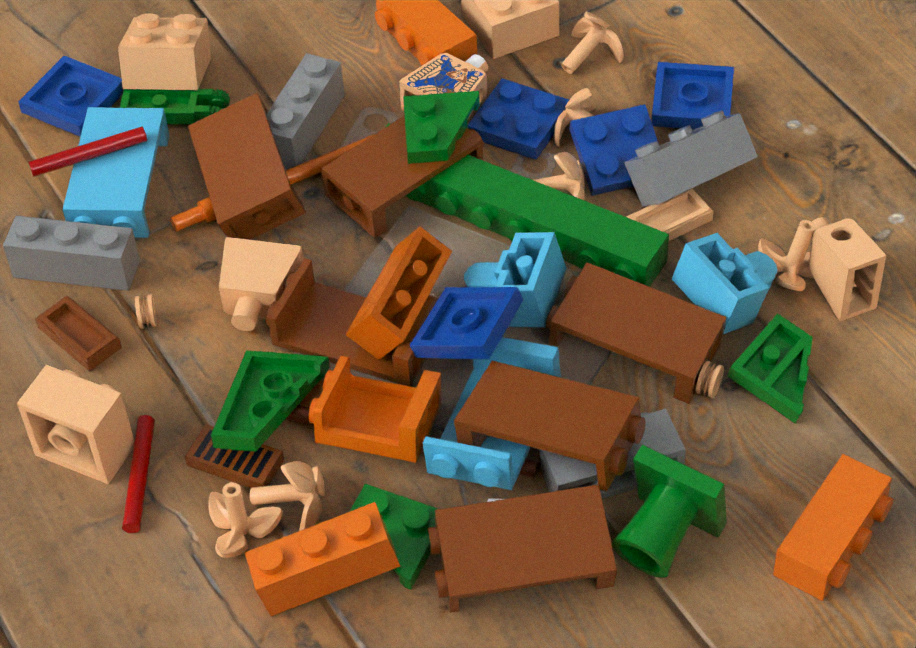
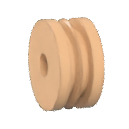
M148 294L147 299L143 296L142 300L140 296H135L139 328L144 329L145 324L149 328L150 323L152 327H157L153 294Z
M705 361L697 380L696 393L701 395L704 391V396L708 393V397L713 399L720 387L724 366L719 364L716 367V363L712 366V362Z

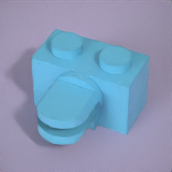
M555 232L515 233L509 250L502 251L499 262L474 263L465 272L464 281L467 287H518L523 302L508 327H546L547 317L554 306L567 268Z
M718 233L685 244L672 280L695 305L727 317L724 334L754 323L778 269L774 260L768 255L759 251L744 255L738 248L732 249Z

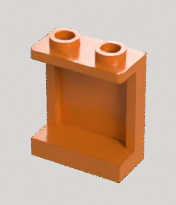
M340 356L334 370H328L325 375L323 391L320 397L313 398L310 405L308 418L309 423L314 424L315 443L416 463L423 448V441L425 437H428L441 407V373L424 370L415 388L354 376L350 372V357Z

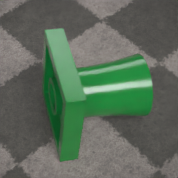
M642 445L633 458L638 496L644 503L631 521L614 538L612 547L622 559L638 570L654 577L666 578L670 572L676 552L690 525L715 537L720 536L727 524L725 485Z

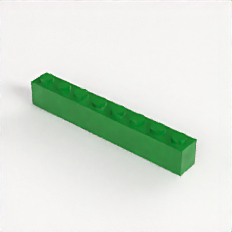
M466 155L405 195L410 200L419 201L434 207L444 214L456 216L473 223L481 229H487L507 237L511 241H513L515 233L555 232L565 262L578 266L583 269L587 262L649 287L668 260L669 234L471 155Z

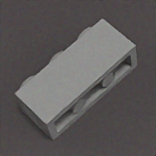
M306 53L266 114L285 169H290L303 163L345 96L341 62Z
M723 110L702 118L703 126L692 130L691 126H686L668 134L670 141L659 146L658 141H654L635 150L637 157L624 163L641 205L649 206L665 202L757 158V153L741 114L725 116Z
M15 216L3 244L13 278L129 291L140 263L133 229L125 227Z
M666 409L652 413H641V417H644L646 421L644 435L639 444L634 443L631 447L623 474L615 476L607 492L600 490L602 499L637 489L633 458L642 445L682 464L685 463L686 449ZM540 450V471L549 492L598 485L596 464Z

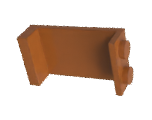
M258 93L188 126L218 225L225 235L231 238L250 240L306 213L303 202L290 184L266 115L269 110Z
M404 115L321 168L325 196L371 236L377 238L387 231L385 208L466 155L483 160V140L478 132L467 128L463 136L455 142V150L448 161L408 164Z
M304 258L297 271L290 273L284 292L278 302H273L270 305L266 315V324L270 329L272 345L304 355L327 356L329 362L337 364L340 356L350 357V369L411 387L426 358H416L410 344L439 298L430 295L427 297L405 340L378 360L346 336L366 297L316 283L312 260Z
M586 262L579 276L573 275L569 279L561 305L555 304L550 310L546 321V328L550 329L549 346L558 347L566 333L675 376L676 383L673 398L689 404L696 392L697 380L705 361L712 362L722 344L727 317Z
M492 360L454 419L458 443L481 447L486 437L492 436L596 464L599 488L607 492L615 476L623 474L628 461V453L634 443H640L644 435L646 421L644 417H641L639 397Z
M599 484L435 510V527H428L431 554H440L443 568L442 570H435L439 598L448 597L450 613L459 611L460 598L594 577L596 589L614 587L617 568Z

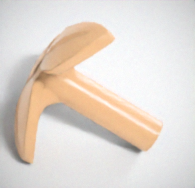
M586 11L584 17L575 24L571 36L582 38V40L561 64L567 73L573 74L599 43H606L619 63L623 61L624 54L621 42L616 33L607 29L610 25L604 19Z
M588 88L581 89L575 93L566 104V109L559 115L554 130L556 146L560 147L562 134L570 121L593 116L589 112L594 110L596 106L590 97L592 93Z
M568 152L558 153L553 156L565 174L534 180L559 191L567 190L572 196L585 200V183L579 160H576Z
M802 220L799 223L787 256L780 247L764 238H761L758 244L759 252L768 255L774 260L777 265V272L783 271L776 278V282L782 287L794 291H803L806 287L804 279L800 276L813 278L809 269L811 252H807L816 226L809 220Z
M301 461L283 464L280 468L291 484L252 487L250 489V501L253 505L293 501L303 503L304 509L299 531L316 525L323 511L322 503L318 496L325 497V484L318 465L311 468L310 465Z
M235 482L226 484L222 490L223 494L211 492L209 496V515L214 525L222 529H231V531L218 537L215 545L216 553L224 558L239 556L248 549L245 537L247 533L257 538H263L271 533L280 522L283 514L281 508L271 506L259 508L248 517L241 487Z

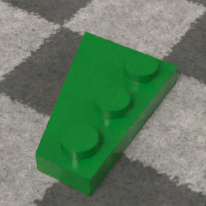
M246 350L212 431L213 448L256 452L326 375L327 371L330 370L329 358L327 356Z

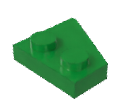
M479 91L403 96L408 164L449 160L455 150V142L463 136L468 127L467 119L472 111H477L480 106Z
M777 313L732 364L727 377L790 421L796 423L803 412L804 404H802L808 377L809 367L807 363L811 354L813 337Z
M364 484L350 511L373 502L376 503L400 563V567L393 569V571L399 576L400 583L405 588L411 590L431 553L428 527H435V510H438V508Z

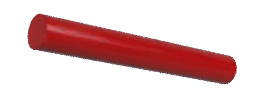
M143 126L28 163L32 175L35 177L146 142L147 136Z
M149 415L139 416L137 420L122 529L127 533H137L140 531L155 424V419Z

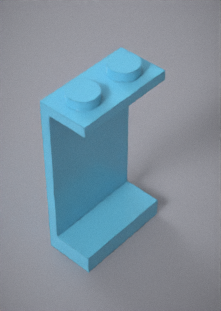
M88 107L78 146L141 126L145 130L147 141L74 164L62 209L65 221L132 228L134 237L148 238L149 228L144 209L158 146H168L170 137L164 108Z
M502 337L490 359H473L474 369L441 438L425 437L423 449L427 473L438 475L442 478H453L478 483L486 487L513 489L531 447L492 436H487L481 447L458 443L454 419L492 360L560 378L561 372L558 347Z

